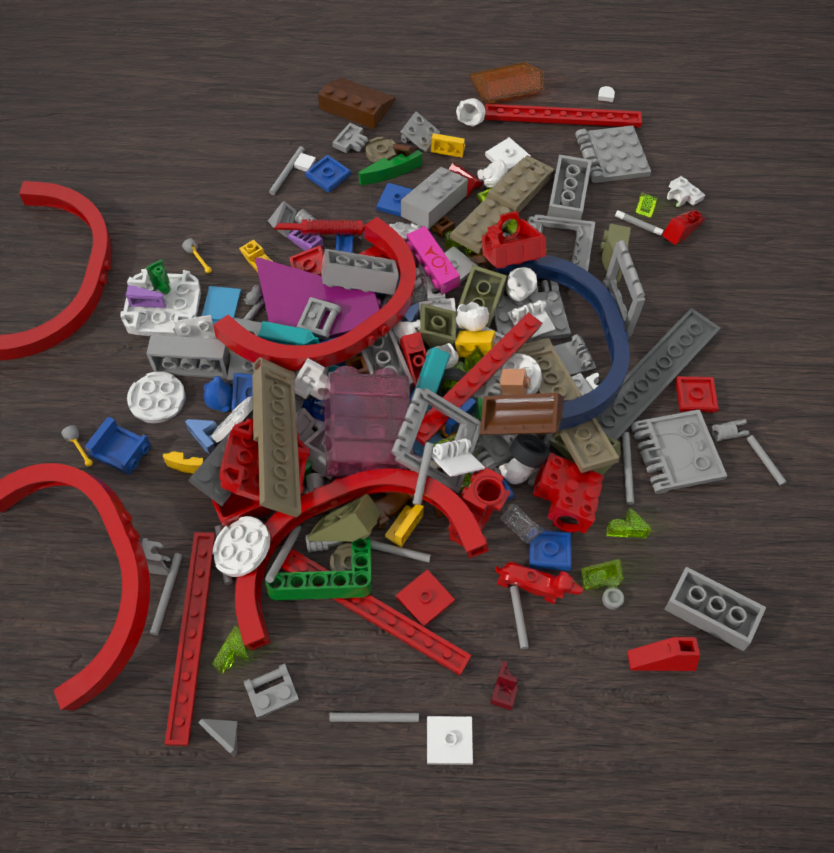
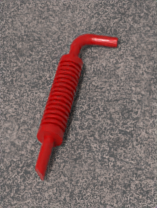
M302 219L301 223H278L274 230H301L302 235H307V233L309 235L311 233L312 235L314 233L316 235L318 233L319 235L321 233L322 235H325V233L328 235L329 233V235L346 234L348 236L350 234L352 236L353 234L355 236L356 234L357 236H362L363 231H365V224H363L362 220H353V222L352 220H346L345 222V220L331 221V219L329 221L328 219L326 221L324 219L322 221L321 219L319 221L317 219L315 221L314 219L312 221L311 219L308 221L307 219Z

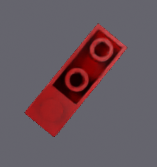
M696 210L676 216L671 219L662 236L677 245L683 242L702 224L705 218Z
M420 332L402 336L400 339L403 355L415 387L427 356Z
M672 637L627 651L630 670L696 671L700 658L696 637Z

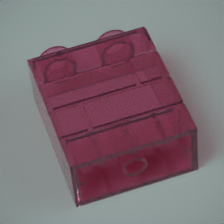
M342 366L334 372H329L324 388L326 476L347 477L359 472L384 468L411 470L395 460L396 456L391 453L396 439H400L397 436L403 421H406L404 418L410 405L408 376H397L396 371L389 368L378 369L373 374H358V370L351 366ZM412 447L410 454L414 456Z

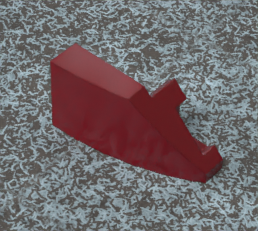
M502 661L490 704L512 710L518 689L516 685L518 680L509 671L506 661Z

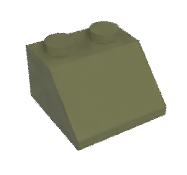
M422 303L420 309V333L430 348L447 343L453 346L456 341V311Z

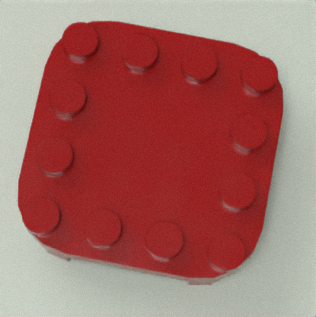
M248 418L247 421L235 424L227 438L220 467V485L223 489L260 501L258 442L254 440L253 419ZM297 434L301 494L304 488L302 484L310 450L306 448L305 444L299 439L300 435Z

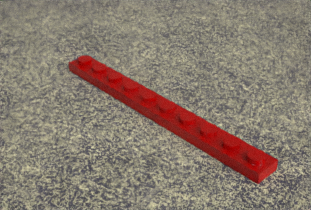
M485 104V120L641 127L642 125L640 111Z
M528 312L443 399L460 408L541 328L543 323ZM432 407L424 415L416 440L425 446L426 442H429L450 417Z
M194 532L165 737L166 746H189L214 556L212 552L216 540L215 533Z
M293 549L281 566V569L286 572L329 571ZM339 583V584H337V586H343V585H344V583ZM371 595L362 598H332L461 676L472 656Z

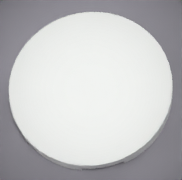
M515 353L493 375L501 377L502 369H526L527 376L531 379L530 388H527L526 394H535L542 382V373L539 365L532 357L525 354Z
M161 371L151 372L131 385L127 395L128 406L133 415L141 421L147 423L165 422L176 416L184 406L186 393L183 384L170 373Z
M253 396L247 397L215 429L212 438L216 442L224 439L233 426L242 422L252 411Z
M251 516L240 517L239 520L230 526H225L217 536L212 553L214 554L217 569L231 577H240L252 572L267 555L270 546L269 530L259 519Z

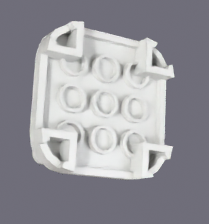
M141 269V273L133 278L129 277L127 281L128 285L154 291L146 269ZM183 270V274H167L171 290L168 294H163L167 304L166 308L132 307L126 297L124 311H121V319L129 334L145 336L160 334L177 336L174 321L197 317L201 297L199 280L187 270Z

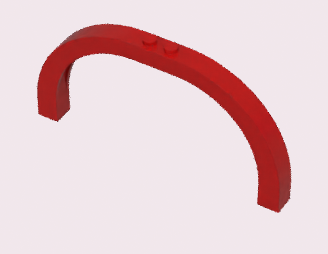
M23 181L19 195L24 205L54 207L68 211L81 218L91 228L93 247L81 288L73 301L50 321L24 332L0 335V360L31 356L52 348L70 337L89 319L100 300L104 285L107 284V273L111 269L112 244L108 229L96 206L85 196L70 188L52 183Z
M378 217L365 224L364 238L384 252L389 259L395 260L399 274V285L393 297L384 307L354 329L336 339L319 344L300 346L274 343L252 334L229 315L213 324L215 337L234 353L248 361L255 363L258 358H263L291 371H300L307 358L323 367L343 362L355 356L366 347L373 345L381 336H385L408 311L415 292L416 266L413 254L398 232Z
M43 463L19 469L0 479V512L3 513L28 495L45 488L55 486L78 488L97 507L115 548L122 573L120 609L108 640L96 657L83 670L54 689L60 710L75 711L104 691L121 673L132 657L143 633L148 615L150 576L147 559L139 541L140 535L134 529L131 522L132 517L126 511L117 494L102 480L78 468L64 464Z
M385 468L359 472L342 479H335L328 485L316 487L313 491L300 496L301 514L297 517L277 511L265 523L270 533V546L264 560L252 572L237 577L235 607L244 646L252 651L271 643L261 603L263 577L276 548L292 530L320 513L366 494L397 492L414 496L419 473L409 470ZM427 476L422 499L434 505L450 520L462 541L468 558L471 559L488 552V546L480 527L467 505L447 486Z

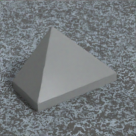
M283 201L269 218L268 222L273 228L278 223H293L297 211ZM277 230L285 237L290 233V230Z
M201 719L198 722L233 757L237 755V721Z

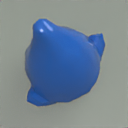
M215 376L213 380L204 385L203 397L206 406L214 410L227 412L232 404L233 388L230 384L223 381L220 376Z

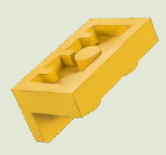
M433 133L431 152L462 158L465 150V139Z
M406 505L385 534V538L402 547L422 519L424 506L415 505L412 508Z

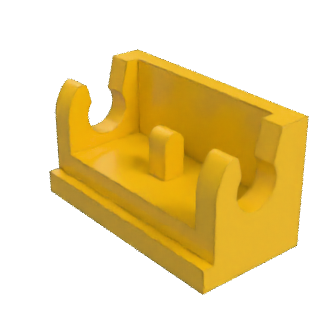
M459 331L455 341L458 357H484L497 344L494 342L495 331Z

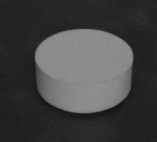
M611 587L605 590L602 602L608 609L616 610L623 604L624 595L618 588Z

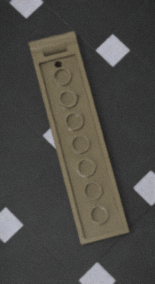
M528 155L525 158L523 157L488 192L487 198L451 232L450 239L479 254L482 251V236L488 232L487 227L497 225L501 214L515 211L520 212L552 180L556 169ZM509 219L505 221V223H503L501 231L512 219Z
M549 338L525 343L516 352L532 357L541 369L542 382L535 394L559 393L564 397V402L582 396ZM596 418L572 428L558 430L581 473L618 463L619 456Z
M258 358L254 364L253 370L256 373L252 375L253 433L254 440L258 442L260 505L297 517L301 514L294 389L295 373L268 360Z

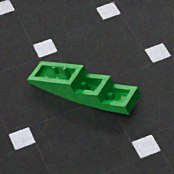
M417 150L407 157L400 154L390 161L384 157L359 172V184L362 186L379 183L409 173L422 166V153Z

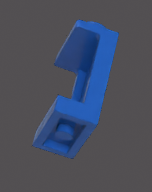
M107 417L85 445V448L91 457L129 475L132 470L136 469L142 456L147 454L151 443L146 435L140 437L118 426L114 419Z

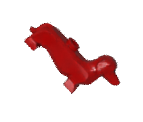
M508 562L502 569L498 566L495 567V571L500 575L497 585L508 588L509 584L516 585L534 595L545 596L544 600L555 604L557 598H562L565 593L579 595L583 592V588L573 580L569 573L561 571L556 577L515 562Z

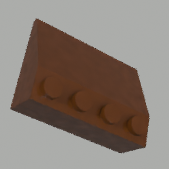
M339 78L326 84L318 94L319 109L372 129L377 127L396 100L394 96L344 78Z

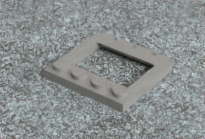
M536 214L535 217H528L527 222L540 233H542L543 227L577 231L572 263L588 271L595 222Z
M621 240L615 245L603 285L614 298L621 318H624L625 332H628L629 339H631L645 302V293L637 271L634 268L627 245L624 240ZM620 267L633 300L628 315L626 306L622 302L621 292L617 288L616 277Z
M416 388L411 400L413 404L409 405L404 418L406 421H403L397 436L400 439H396L391 451L396 456L395 460L419 473L422 461L411 455L410 452L428 405L460 423L455 441L464 438L470 440L471 447L468 452L473 454L480 434L481 421L429 389L425 388L422 390ZM429 465L427 476L439 481L457 494L460 491L465 474L450 477L444 470L442 473Z

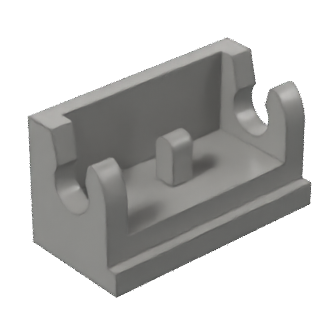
M143 538L141 545L147 559L149 573L168 576L170 569L166 567L163 561L171 562V559L167 556L159 555L155 549L156 547L162 549L164 548L163 545L159 542Z

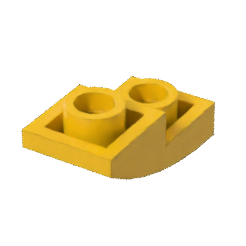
M255 240L239 248L257 272L255 258L259 257L272 261L264 254L263 248Z
M174 451L163 454L164 461L168 467L184 473L194 474L204 462L203 458L198 457L186 459L183 452Z

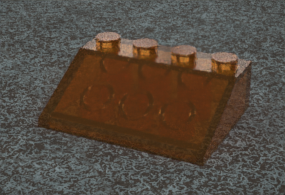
M527 62L469 74L481 99L487 103H495L499 99L509 100L512 96L522 97L526 93L536 94L539 93V90H544L543 70Z

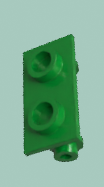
M161 259L147 266L146 270L153 290L159 289L161 293L168 294L171 290L169 286L170 281Z

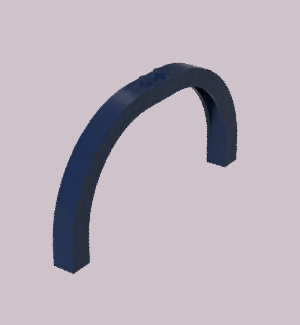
M547 254L539 260L523 261L522 264H511L505 268L495 267L497 273L507 277L516 268H530L535 272L537 278L551 280L567 286L591 304L602 324L610 353L611 369L606 378L595 389L579 398L564 402L558 430L586 423L604 412L618 396L623 386L630 360L628 332H625L624 318H621L611 293L595 276L585 269L567 260Z

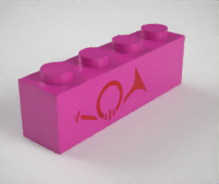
M426 226L408 233L406 243L411 252H413L417 264L422 265L425 276L430 277L434 289H438L441 295L459 287V273Z

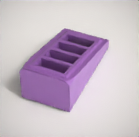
M294 230L287 236L288 239L304 251L319 245L324 246L323 239L316 234L312 235L311 233L309 235L307 233V235H302L301 230Z
M128 285L126 297L130 306L166 308L167 304L162 293Z

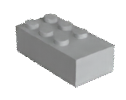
M559 155L547 216L581 220L592 160Z
M438 168L401 200V217L422 227L426 226L427 229L431 228L467 196L468 179L445 168Z
M331 249L324 250L321 267L322 284H326L329 287L340 286L348 290L360 289L364 292L373 291L394 295L399 276L395 260Z
M391 329L385 336L377 339L373 345L366 347L358 353L359 356L363 355L373 388L380 401L388 394H394L398 398L409 395L414 388V381Z
M162 334L150 336L146 354L154 372L161 371L176 376L207 378L220 376L223 379H227L230 352L229 348L220 340L202 337L166 336Z
M686 567L664 610L744 651L751 643L766 607Z

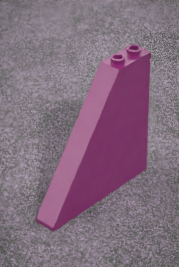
M259 257L255 258L268 320L271 323L297 327L308 300L312 297L341 307L340 314L336 316L329 332V339H333L351 331L382 308L380 298L376 299L375 292L348 290L340 286L329 287L326 284H322V276ZM325 311L318 329H323L330 311Z

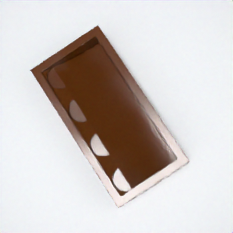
M559 393L483 396L480 435L557 433L563 412L564 397Z

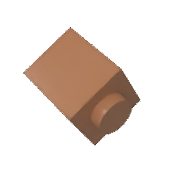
M502 369L500 387L503 395L526 394L527 388H530L531 379L527 376L526 369Z

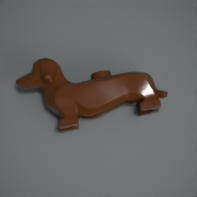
M384 492L385 496L380 499H372L381 512L377 520L378 530L387 526L389 518L397 515L408 502H412L414 496L397 492Z

